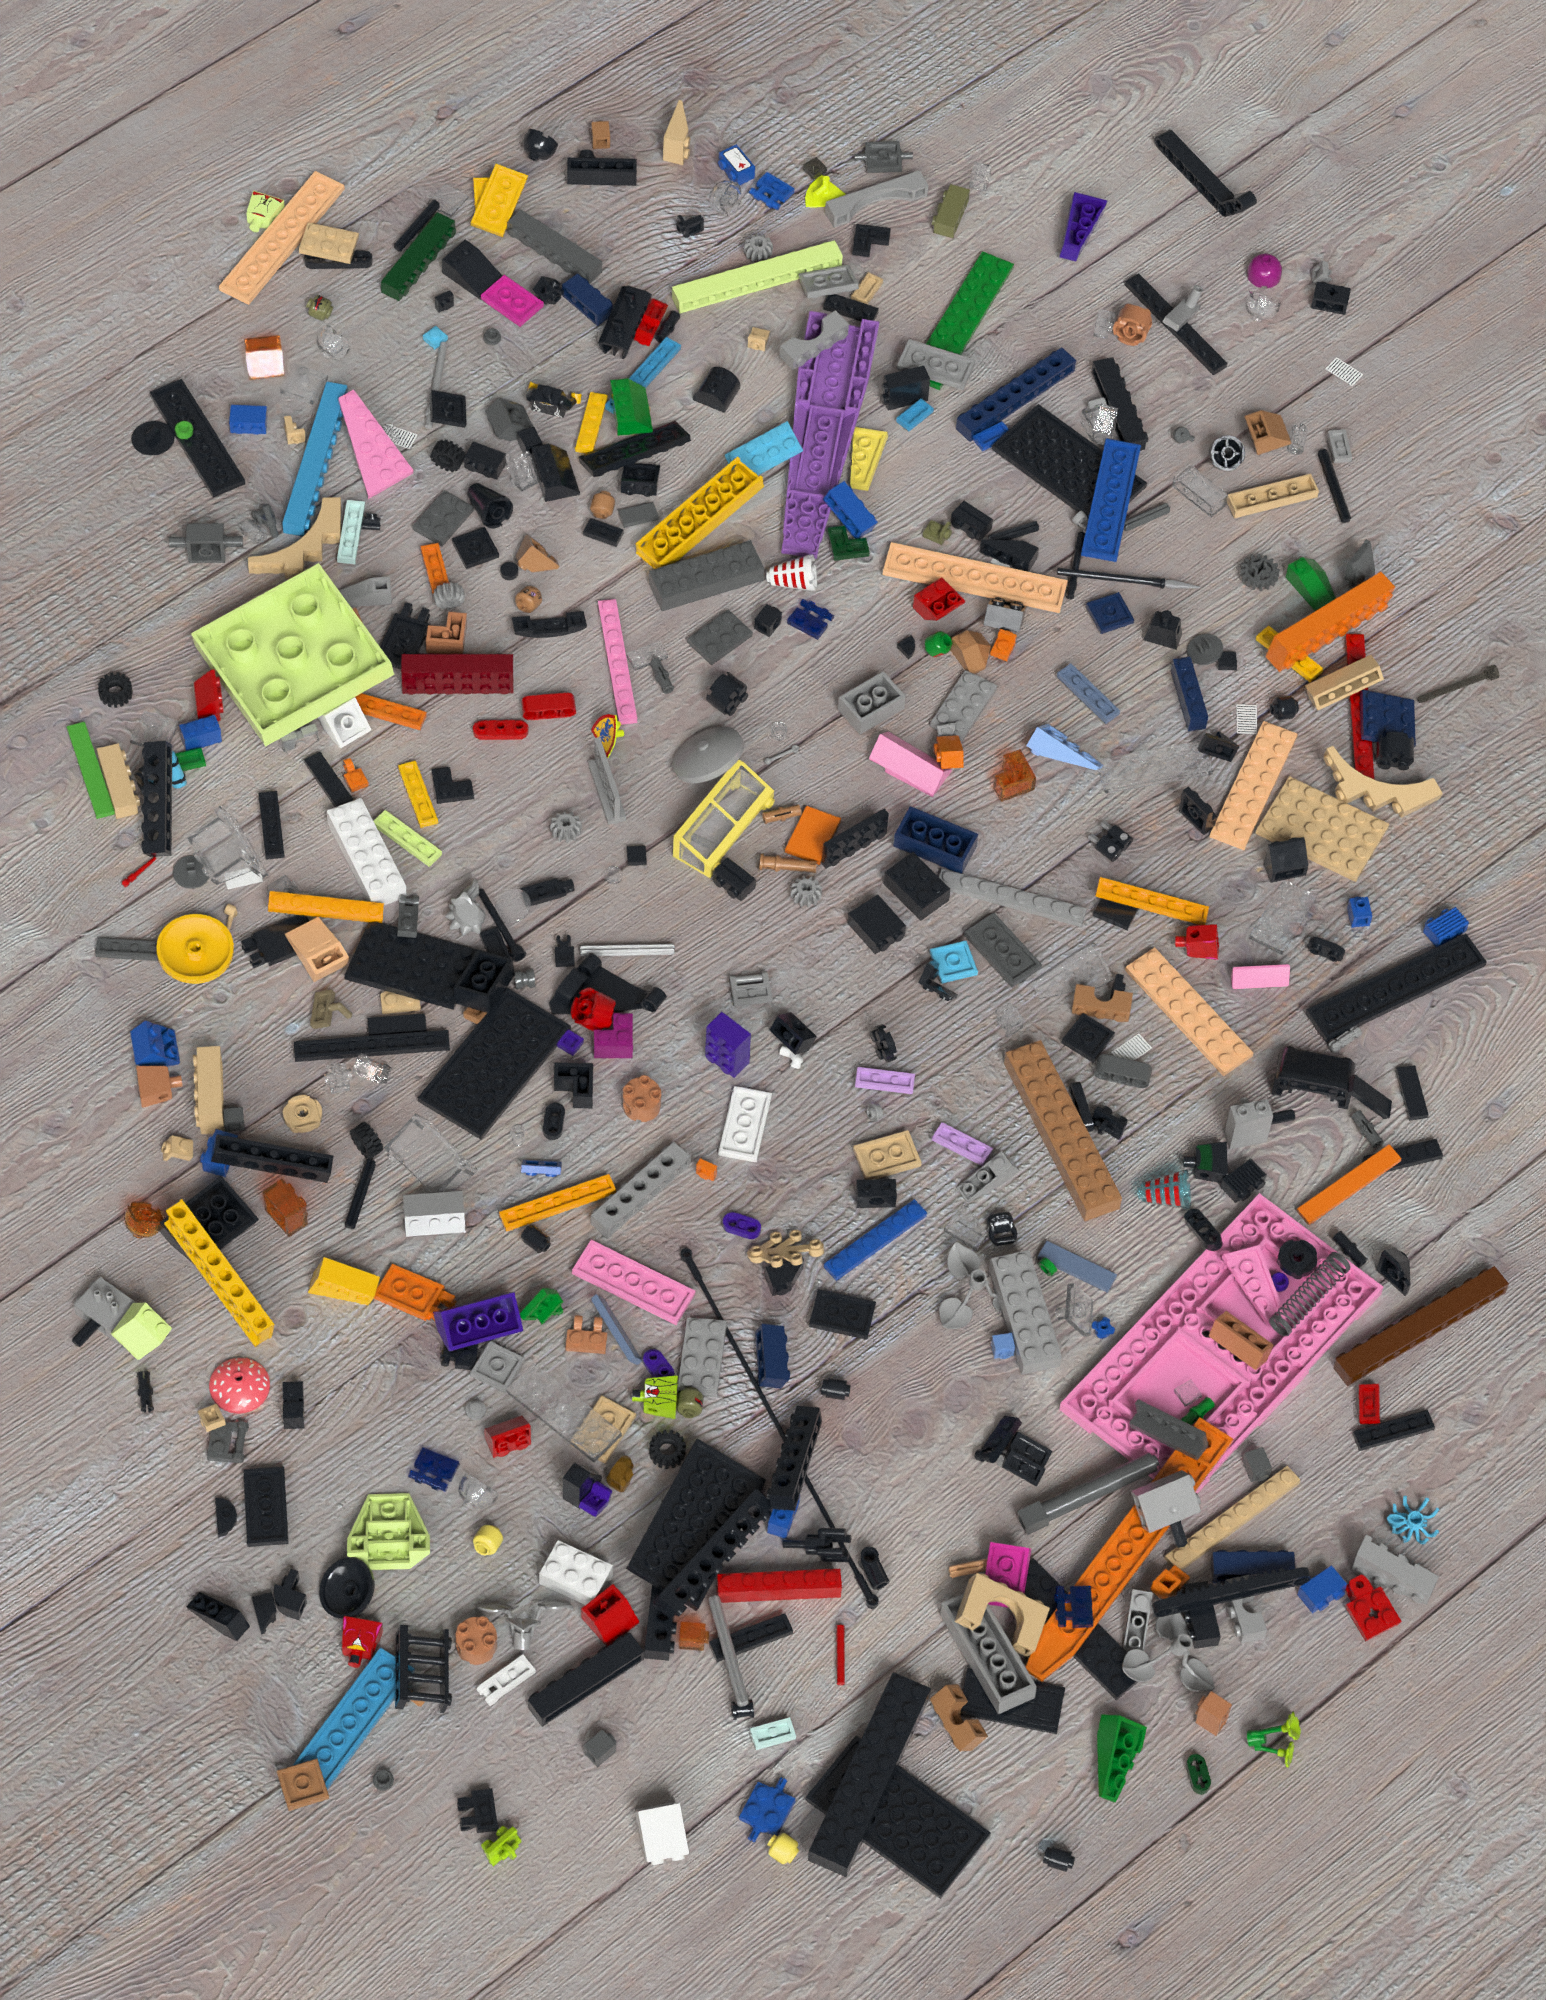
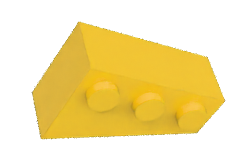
M324 1257L313 1272L308 1293L369 1305L375 1297L380 1277Z

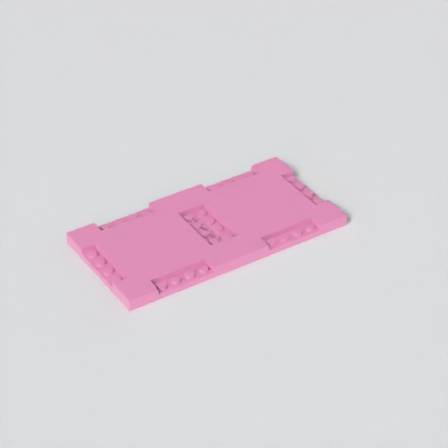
M1260 1193L1220 1234L1223 1242L1222 1247L1217 1251L1206 1249L1060 1404V1411L1088 1433L1094 1432L1129 1461L1147 1453L1155 1455L1159 1462V1466H1157L1158 1471L1148 1475L1154 1479L1175 1449L1130 1427L1129 1422L1137 1413L1136 1401L1139 1399L1177 1419H1181L1189 1412L1191 1407H1195L1206 1397L1210 1398L1214 1402L1215 1407L1203 1416V1420L1233 1438V1443L1195 1493L1197 1494L1257 1426H1260L1305 1378L1311 1367L1355 1320H1358L1375 1302L1383 1290L1382 1285L1347 1260L1351 1267L1349 1272L1344 1274V1277H1340V1281H1336L1335 1286L1332 1285V1290H1328V1294H1324V1298H1320V1302L1316 1303V1307H1312V1311H1308L1307 1316L1304 1315V1320H1300V1324H1296L1295 1329L1291 1328L1292 1333L1289 1336H1282L1270 1324L1266 1325L1222 1259L1223 1254L1259 1245L1270 1275L1272 1276L1280 1272L1285 1274L1289 1280L1288 1288L1285 1291L1277 1292L1281 1305H1283L1302 1286L1303 1282H1306L1310 1275L1301 1279H1295L1284 1273L1277 1263L1281 1246L1289 1240H1305L1312 1244L1317 1252V1265L1315 1269H1318L1319 1265L1326 1260L1331 1252L1337 1251ZM1300 1255L1298 1257L1293 1256L1295 1261H1301L1302 1257ZM1333 1258L1338 1265L1346 1269V1267L1340 1261ZM1328 1262L1329 1265L1331 1266V1268H1333L1339 1275H1343L1341 1272L1337 1271V1270L1330 1264V1262ZM1325 1267L1328 1273H1330L1335 1279H1339L1338 1276L1331 1271V1269ZM1321 1271L1322 1275L1327 1280H1329L1330 1283L1335 1284L1333 1279H1331L1325 1272ZM1316 1275L1318 1279L1326 1287L1331 1288L1329 1283H1327L1322 1277ZM1312 1279L1316 1286L1323 1292H1327L1318 1281ZM1309 1284L1310 1288L1317 1295L1323 1297L1322 1293L1315 1286ZM1304 1288L1314 1300L1319 1301L1317 1296L1309 1289ZM1300 1292L1304 1299L1311 1305H1315L1306 1294ZM1297 1297L1298 1301L1305 1308L1311 1310L1310 1306L1303 1299ZM1292 1301L1302 1313L1307 1314L1305 1309L1297 1302ZM1288 1305L1292 1312L1299 1318H1303L1295 1308ZM1285 1310L1286 1314L1293 1321L1298 1323V1319L1289 1311ZM1225 1311H1228L1274 1345L1267 1362L1257 1370H1254L1243 1361H1236L1233 1358L1234 1354L1227 1349H1220L1218 1347L1219 1343L1212 1338L1203 1336L1202 1332L1211 1331L1215 1319ZM1286 1317L1285 1320L1288 1324L1294 1327V1324Z

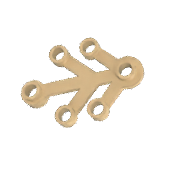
M792 1230L789 1233L790 1237L782 1242L780 1232H773L770 1234L769 1241L761 1246L751 1247L747 1251V1257L753 1263L765 1261L775 1268L783 1265L782 1258L791 1262L792 1265H800L803 1259L802 1254L798 1252L809 1251L810 1256L819 1257L824 1254V1244L819 1239H814L807 1245L791 1246L795 1242L801 1241V1231ZM775 1244H780V1245H778V1246L775 1247V1248H771V1247H773Z

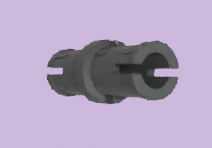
M659 658L651 660L649 665L655 674V680L659 682L664 694L671 693L674 690V686L669 679L668 671L664 669Z
M1361 1110L1356 1111L1351 1116L1352 1120L1360 1128L1359 1132L1365 1135L1373 1148L1383 1142L1382 1138L1375 1131V1126L1369 1123Z

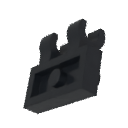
M492 1788L471 1791V1797L457 1798L458 1811H466L470 1808H473L474 1817L460 1818L461 1831H468L476 1828L477 1833L498 1830Z

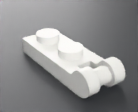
M521 1655L480 1684L476 1690L480 1695H484L485 1701L491 1706L499 1698L535 1674L536 1670L526 1657ZM492 1686L497 1689L493 1693L489 1690Z

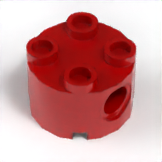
M593 988L582 990L579 993L582 995L579 998H575L571 1007V1017L575 1020L574 1022L591 1031L602 1030L604 1027L609 1028L612 1024L611 1017L616 1004L615 1000Z

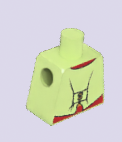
M253 191L247 209V222L250 224V230L259 232L260 228L267 229L285 208L284 200Z

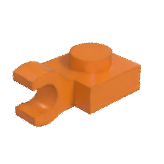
M351 758L343 760L345 764L343 767L347 772L344 774V780L351 793L368 787V781L361 768L355 770Z

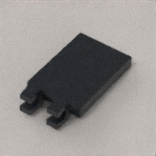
M405 602L401 614H394L380 646L390 660L392 667L401 669L402 654L419 653L427 635L428 625H430L428 623L430 609L422 608L418 620L410 618L413 612V605Z
M305 915L293 916L255 932L251 937L242 940V950L245 954L256 949L259 950L250 955L252 967L256 968L265 963L272 966L296 956L297 954L285 934L309 922L308 917Z

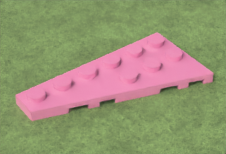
M354 389L339 397L338 402L352 442V448L368 499L412 475L413 469Z

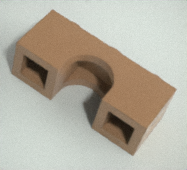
M1076 984L1072 1007L1073 1014L1081 1016L1084 1013L1098 1019L1129 1022L1133 993L1114 990L1112 999L1103 1002L1095 997V987Z
M958 1684L945 1685L930 1698L935 1712L940 1716L944 1728L949 1732L953 1739V1744L959 1751H972L988 1737L978 1719L962 1721L961 1709L968 1700Z

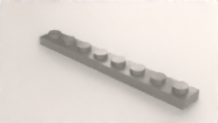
M941 869L939 878L950 888V892L1074 926L1082 927L1087 912L1085 907L953 871Z

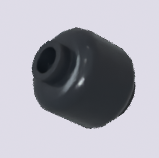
M1290 695L1275 697L1270 705V712L1277 720L1293 719L1299 711L1297 700Z

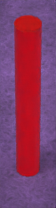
M844 1625L836 1626L837 1685H845Z

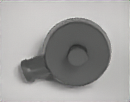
M1182 426L1176 428L1173 432V438L1178 443H1185L1188 440L1193 442L1195 439L1194 436L1190 435L1188 429Z

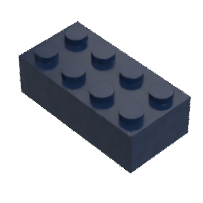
M910 806L894 834L893 847L908 853L914 852L922 859L962 874L977 847L979 834Z

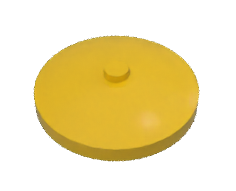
M189 914L172 920L161 931L156 946L157 958L163 970L172 978L191 984L209 982L222 975L230 966L234 955L233 938L227 927L219 920L202 914Z

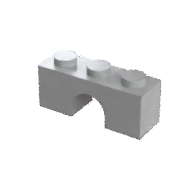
M1245 1575V1576H1241V1577H1243L1245 1580H1247L1249 1575ZM1241 1577L1227 1579V1581L1232 1583V1580L1236 1579L1239 1582ZM1254 1596L1228 1602V1614L1235 1623L1233 1626L1236 1637H1239L1241 1643L1264 1639L1267 1632L1262 1613H1249L1242 1606L1245 1603L1253 1602Z

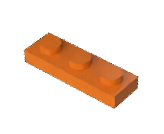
M439 543L421 546V553L432 594H434V590L438 585L449 583Z

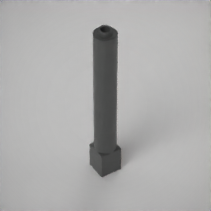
M1150 1453L1144 1454L1042 1503L1037 1501L1018 1510V1520L1026 1535H1029L1048 1526L1050 1521L1158 1471V1459Z

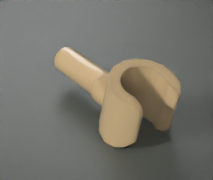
M228 904L224 913L229 915L226 927L230 931L232 921L238 912L236 906Z

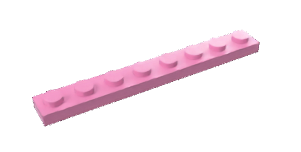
M616 599L598 601V609L618 721L621 725L637 723Z

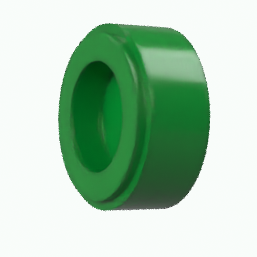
M1043 1257L1038 1262L1040 1269L1046 1275L1053 1276L1057 1272V1268L1048 1258Z

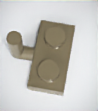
M332 989L315 992L310 1026L313 1029L331 1026L333 1011L338 1010L347 1019L352 1017V1012L341 1002L334 1003L335 992Z

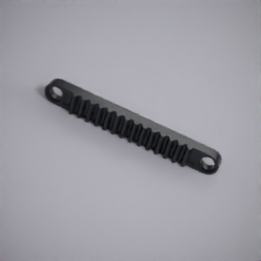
M1307 1567L1287 1571L1280 1568L1279 1573L1272 1570L1270 1575L1267 1572H1264L1263 1576L1257 1573L1255 1578L1249 1575L1247 1580L1241 1577L1239 1582L1236 1579H1233L1232 1583L1226 1580L1224 1585L1217 1582L1216 1587L1209 1584L1208 1589L1201 1586L1200 1591L1197 1588H1193V1592L1187 1589L1185 1594L1178 1591L1177 1596L1158 1600L1151 1606L1155 1617H1164L1303 1585L1311 1580V1576Z

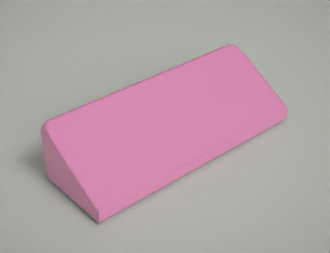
M1290 965L1233 967L1231 973L1232 988L1288 986Z

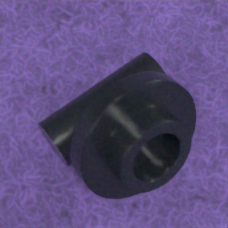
M366 513V517H363L362 530H380L381 518H377V514Z

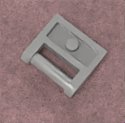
M767 971L755 975L729 976L734 1007L772 1002ZM760 981H762V983H756V984H748V985H740V986H737V984L752 983V982H760Z

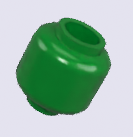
M943 631L928 635L925 639V650L932 657L942 656L951 650L952 640Z

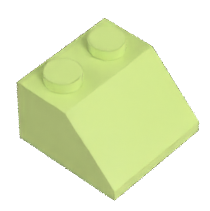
M146 1302L132 1303L111 1332V1335L139 1360L159 1346L172 1328Z

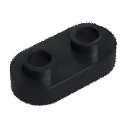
M1311 937L1307 944V948L1312 954L1323 956L1332 962L1341 961L1345 955L1343 947L1320 937Z
M551 1103L546 1107L543 1135L549 1140L560 1138L563 1132L565 1108L560 1103Z

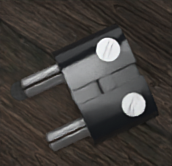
M1103 821L1101 826L1108 831L1107 835L1099 839L1091 833L1088 839L1096 844V850L1114 862L1119 858L1121 852L1131 845L1134 838L1119 826L1114 825L1112 827L1109 823Z

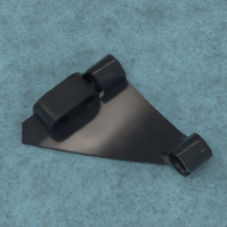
M589 953L577 968L574 967L558 986L554 997L549 1002L552 1014H571L573 1001L576 997L579 998L582 995L579 993L586 988H593L615 1000L616 1004L613 1012L637 1009L655 1012L667 996L658 987H653L650 991H646L628 983L601 967V960L596 955Z

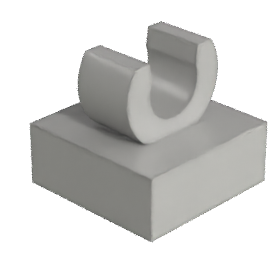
M1321 261L1312 269V283L1316 284V282L1322 281L1329 283L1332 280L1331 277H1328L1332 273L1328 269V262Z

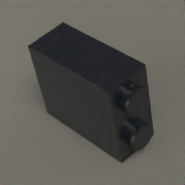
M925 366L884 375V381L881 384L883 393L880 395V398L888 411L913 405L919 399L928 401L930 377Z
M876 895L848 913L847 924L874 954L887 950L891 944L901 941L905 936L906 925L879 895Z

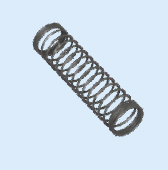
M1331 1252L1326 1260L1319 1265L1318 1269H1315L1314 1273L1307 1278L1306 1282H1303L1302 1286L1290 1296V1299H1287L1286 1303L1278 1309V1312H1275L1269 1318L1270 1325L1277 1333L1282 1336H1289L1292 1333L1291 1328L1295 1329L1296 1324H1300V1320H1304V1315L1307 1316L1308 1311H1312V1307H1316V1303L1320 1302V1298H1324V1294H1328V1290H1332V1285L1335 1286L1336 1281H1340V1277H1344V1274L1349 1272L1351 1267L1346 1258L1337 1252ZM1333 1258L1340 1261L1346 1267V1269L1338 1265ZM1328 1262H1330V1264L1343 1275H1339L1333 1268H1331ZM1325 1267L1331 1269V1271L1334 1272L1339 1279H1335L1330 1273L1326 1271ZM1321 1271L1325 1272L1331 1279H1333L1335 1284L1330 1283L1329 1280H1327L1322 1275ZM1316 1275L1322 1277L1327 1283H1329L1331 1288L1326 1287L1318 1279ZM1312 1279L1318 1281L1327 1292H1323L1316 1286ZM1309 1284L1315 1286L1322 1293L1323 1297L1317 1295L1310 1288ZM1304 1288L1309 1289L1317 1296L1319 1301L1314 1300ZM1300 1292L1306 1294L1315 1305H1311L1304 1299ZM1297 1297L1303 1299L1310 1306L1311 1310L1305 1308L1298 1301ZM1292 1301L1297 1302L1305 1309L1307 1314L1302 1313ZM1288 1305L1295 1308L1303 1318H1299L1292 1312ZM1285 1310L1289 1311L1292 1315H1294L1298 1319V1323L1293 1321L1286 1314ZM1280 1314L1286 1316L1294 1324V1327L1290 1326Z

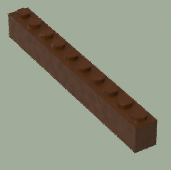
M1495 1266L1490 1269L1485 1268L1477 1277L1468 1278L1460 1287L1451 1288L1446 1295L1436 1297L1426 1307L1423 1305L1414 1314L1402 1317L1397 1324L1388 1325L1382 1333H1375L1365 1343L1356 1344L1348 1353L1343 1352L1339 1354L1335 1359L1333 1369L1348 1387L1505 1294L1509 1283Z

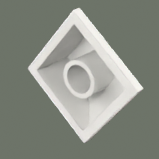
M355 697L318 717L324 731L339 748L346 746L371 730Z

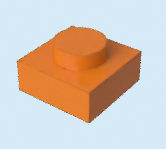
M700 1158L696 1164V1174L702 1179L714 1181L717 1176V1166Z

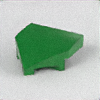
M542 1288L521 1311L520 1317L522 1320L538 1319L542 1325L551 1315L559 1316L563 1313L561 1307L563 1300L557 1290Z

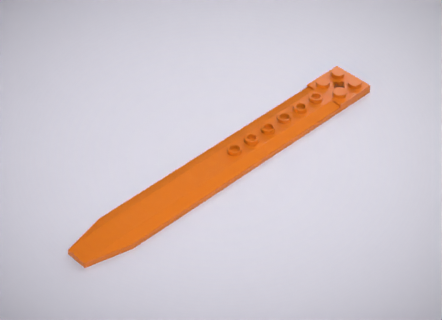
M1199 1417L1194 1427L1206 1432L1209 1448H1206L1198 1460L1175 1450L1152 1482L1183 1470L1192 1475L1195 1481L1193 1488L1196 1492L1233 1443V1438ZM1136 1506L1132 1507L1044 1625L1036 1650L1030 1655L1025 1667L1029 1674L1042 1682L1076 1654L1168 1530L1169 1525L1149 1533L1142 1528Z

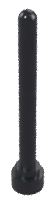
M480 888L479 897L510 947L509 954L514 962L521 961L526 956L524 948L516 944L486 892Z

